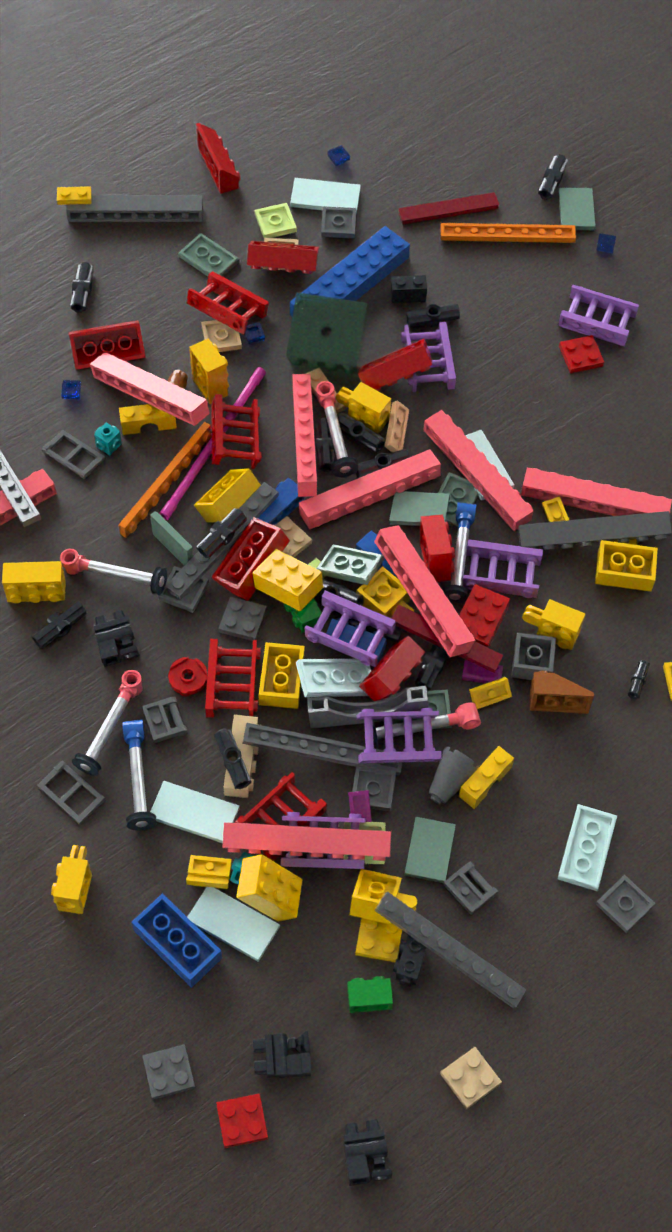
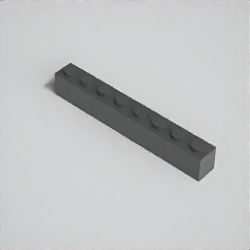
M92 195L91 204L66 205L68 222H202L203 202L202 195Z
M669 511L518 526L520 547L543 548L544 551L554 550L556 546H562V549L573 548V545L581 544V547L592 546V543H599L600 545L601 540L618 541V543H629V540L637 539V542L648 541V538L654 537L655 540H664L672 533Z

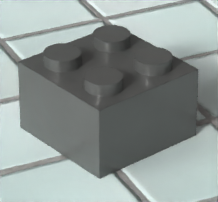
M517 633L511 677L532 680L534 672L547 671L553 673L556 638Z

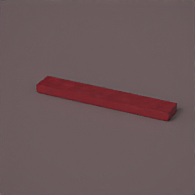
M495 192L398 208V213L403 225L499 209V202Z
M398 605L391 618L396 620V626L443 648L422 615ZM474 642L468 653L458 655L495 673L503 658L502 654L477 642Z

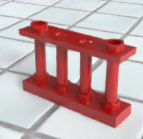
M213 271L208 274L207 287L200 292L190 288L188 289L187 304L243 335L246 333L248 319L253 315L261 318L266 317L269 301ZM212 291L219 294L214 300L206 297ZM225 299L233 302L228 308L220 304ZM239 307L248 310L242 316L234 312Z
M215 394L211 403L212 464L219 465L221 459L225 457L251 460V469H255L257 463H260L262 456L261 452H259L258 436L260 407H258L257 399L253 400L249 408L227 405L223 402L221 394ZM225 411L250 415V422L225 419L223 413ZM226 426L250 430V437L229 435L223 432V428ZM226 441L249 444L251 452L228 450L226 447H223V443Z
M210 639L205 704L206 717L214 718V710L247 709L249 710V716L252 717L254 712L258 711V700H254L256 662L261 657V648H257V640H253L252 649H226L218 646V639ZM222 656L252 657L251 667L221 666V664H218V658H222ZM221 673L251 674L250 684L220 683V681L216 680L217 675ZM219 691L250 692L249 702L218 701V699H215V695Z
M292 772L288 776L282 777L278 782V786L245 816H240L235 823L251 824L259 817L267 825H279L265 810L274 804L286 816L287 812H294L279 798L287 790L307 808V812L303 816L321 817L327 812V803L322 799L317 803L308 799L293 785L295 783V774ZM297 821V826L310 827V821ZM263 850V855L272 861H275L280 856L269 854V850Z

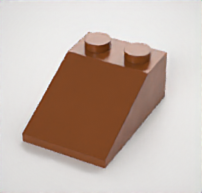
M547 671L534 672L530 686V711L589 713L594 698L593 692L555 673Z

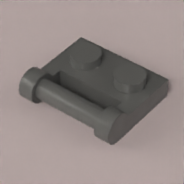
M169 697L142 706L154 743L176 736H184L188 733L187 726L183 724L177 708L178 702L176 697ZM164 708L170 709L176 725L175 728L171 729Z
M471 861L454 873L443 884L470 915L499 893L495 887L492 888L479 874ZM466 874H469L486 892L484 895L465 876Z

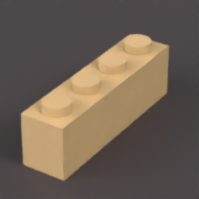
M234 715L232 734L237 747L241 751L243 762L251 779L252 773L256 772L257 761L253 760L254 754L258 755L259 747L242 744L246 723L259 725L258 717ZM230 757L228 760L235 761L237 758ZM226 769L224 796L248 798L249 791H253L254 779H251L252 783L241 790L235 789Z

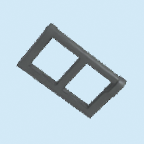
M64 430L45 444L41 450L80 475L83 479H86L105 460V456ZM63 438L77 446L65 458L51 450ZM82 450L96 458L83 471L70 463Z
M63 760L37 784L38 788L78 824H81L106 800L103 795L98 793ZM65 770L77 783L61 798H58L46 786ZM83 786L96 799L78 816L65 803Z

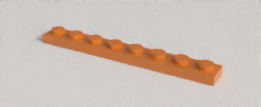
M441 223L440 226L441 240L559 243H575L576 241L575 225Z
M204 422L120 522V535L127 538L130 533L136 530L137 524L146 518L152 506L155 507L161 495L169 490L171 483L179 478L181 471L189 466L191 459L199 454L201 447L205 443L209 442L212 436L210 424Z

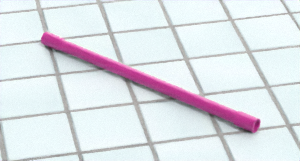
M257 367L248 384L233 404L234 406H244L256 386L259 385L265 376L266 371L263 368ZM228 412L225 419L234 420L238 413ZM224 426L223 432L226 433L229 427ZM212 437L170 500L166 502L159 514L165 520L170 518L177 504L212 454Z

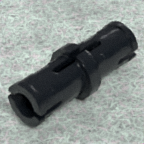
M645 660L638 661L635 674L631 677L632 683L628 691L630 698L639 699L642 687L646 684L650 663Z

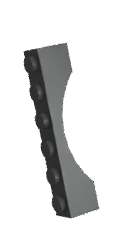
M426 686L405 688L389 698L368 703L344 702L328 696L307 698L311 728L364 723V719L357 720L356 717L363 709H374V712H412L428 708ZM372 719L373 722L384 721V719Z

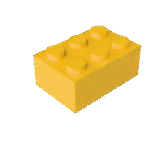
M209 338L190 346L192 380L208 403H212L215 394H221L222 398L228 396V362L224 356L219 354L217 345L215 343L212 344Z
M233 469L225 474L194 506L206 522L222 521L234 508L239 509L261 484L250 469Z
M601 540L597 555L595 584L652 591L656 578L658 548Z
M275 549L252 572L256 589L298 611H301L323 588L321 571L278 549Z
M61 561L3 563L2 585L7 602L20 603L30 601L38 603L40 601L58 602L65 600L66 580Z
M265 643L259 689V705L298 709L301 681L296 662L298 659H304L305 646Z
M262 854L244 858L236 898L278 922L297 918L303 879Z

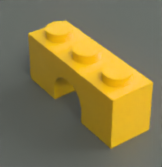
M150 404L119 408L123 435L141 433L140 428L148 423L156 424L159 431L176 429L175 416Z
M498 746L461 786L459 797L475 809L487 796L493 783L496 780L500 782L513 766L514 757Z

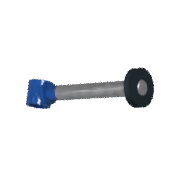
M460 502L457 504L456 522L459 526L454 572L452 573L451 585H446L442 588L450 603H465L470 594L469 590L462 586L469 528L474 523L476 504Z
M143 719L122 722L124 741L129 745L135 812L126 818L128 822L126 826L136 831L148 830L156 826L157 816L152 812H147L141 751V743L145 739Z

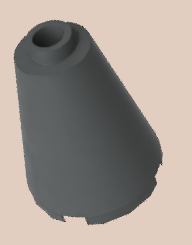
M448 746L443 750L442 759L439 761L428 792L431 795L430 799L439 805L441 802L446 804L479 768L478 765L474 767V761L456 749L454 752L449 751L451 747Z

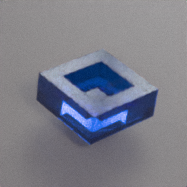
M342 145L328 151L327 156L335 166L350 160L349 153Z
M599 233L596 250L613 253L616 236Z
M260 322L247 325L245 337L248 344L265 340V334Z
M63 380L62 399H80L81 381Z

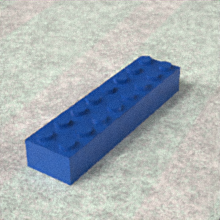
M384 226L291 300L290 316L313 334H316L321 325L328 324L331 321L297 316L296 306L298 302L347 309L409 258L410 244Z

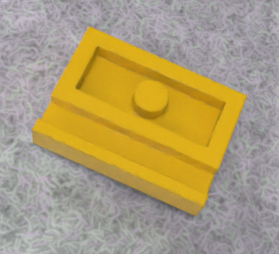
M191 855L186 884L228 889L232 859Z

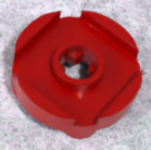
M189 657L180 658L170 667L168 674L169 684L181 696L187 697L196 694L207 685L206 666L196 658L195 660L189 659ZM187 673L189 675H193L191 676V679H184V674Z

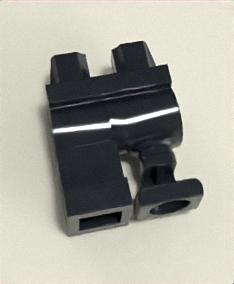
M123 610L115 611L113 613L114 620L108 622L104 615L95 618L96 625H94V630L99 646L100 658L104 667L121 662L116 643H122L124 648L120 650L123 661L140 656L137 647L132 644V640L135 639L129 619L125 616Z
M304 1031L297 1039L295 1037L288 1038L287 1034L281 1033L268 1034L264 1038L253 1040V1054L265 1053L266 1057L264 1061H254L255 1074L267 1075V1078L311 1076L308 1031ZM289 1050L298 1051L301 1054L288 1055Z
M377 1119L367 1121V1132L359 1133L357 1123L346 1124L344 1147L349 1186L369 1183L370 1176L366 1159L373 1160L374 1171L371 1173V1182L392 1179L391 1169L385 1168L384 1158L388 1157L384 1129L381 1130Z

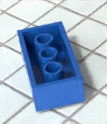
M163 893L131 922L133 931L191 988L222 959L221 950Z

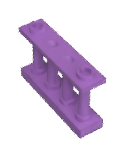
M572 285L570 298L573 299L569 312L562 310L558 326L625 346L629 330H626L625 327L629 317H636L639 305ZM580 302L590 304L585 317L575 314ZM596 306L606 309L602 322L592 319ZM613 312L623 314L618 327L608 324Z
M439 322V329L436 332L409 334L408 325H404V332H401V341L405 343V347L410 345L412 340H439L440 344L438 346H427L430 353L442 354L440 360H432L430 368L441 367L445 371L443 374L416 376L415 372L414 376L408 378V385H412V392H416L417 383L437 381L447 383V389H455L456 375L446 322Z
M468 539L466 556H471L469 575H463L462 586L472 590L476 584L493 592L520 595L525 598H537L539 585L533 584L535 565L540 566L543 550ZM479 557L490 559L488 578L477 577ZM498 560L509 562L507 581L495 579ZM516 563L527 564L525 583L514 582Z
M325 591L322 595V605L325 608L314 628L306 625L305 637L313 643H321L356 658L364 665L376 667L377 655H374V652L384 634H393L396 620ZM331 611H337L342 616L332 635L321 632ZM353 618L360 623L350 642L346 643L340 640L339 637L348 620ZM366 626H372L377 629V632L367 651L356 647Z
M422 708L421 711L374 712V709H363L356 716L357 720L364 719L366 749L364 753L358 755L359 763L439 761L442 759L441 751H435V748H433L431 718H436L439 715V711H433V708ZM423 718L425 740L423 751H415V748H413L412 719ZM372 719H384L386 747L384 752H376V749H374ZM392 719H404L405 749H403V752H396V749H394Z
M287 812V816H282V820H289V826H297V821H310V827H318V821L330 822V828L338 829L339 822H351V829L359 830V822H366V818H361L362 814H349V818L308 817L300 816V812ZM288 851L286 857L281 858V866L364 869L365 860L352 859V855H348V859L331 858V854L327 855V858L311 857L310 852L307 854V858H298V856H290V851Z

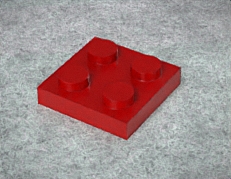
M593 335L559 343V348L570 373L604 366V360Z
M260 1093L216 1102L224 1148L268 1139Z

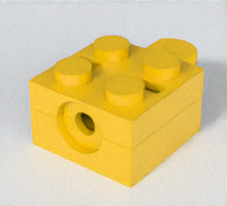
M362 382L359 383L354 391L342 387L335 396L338 403L348 407V416L362 422L367 428L377 434L389 421L391 398Z
M383 566L374 574L368 585L363 584L357 589V593L363 595V607L386 617L392 618L398 605L414 612V609L407 604L410 601V596L400 580Z
M549 599L545 610L532 605L527 606L522 619L538 627L537 635L555 637V644L563 649L572 650L580 634L585 613Z
M73 845L70 857H63L62 863L57 865L56 876H58L57 883L52 885L51 895L54 897V903H56L59 911L83 914L92 874L88 860H85L87 848L81 846L78 854V845Z
M361 869L352 896L350 915L391 924L389 920L374 911L387 891L414 911H416L417 899L415 896L399 893L402 878Z

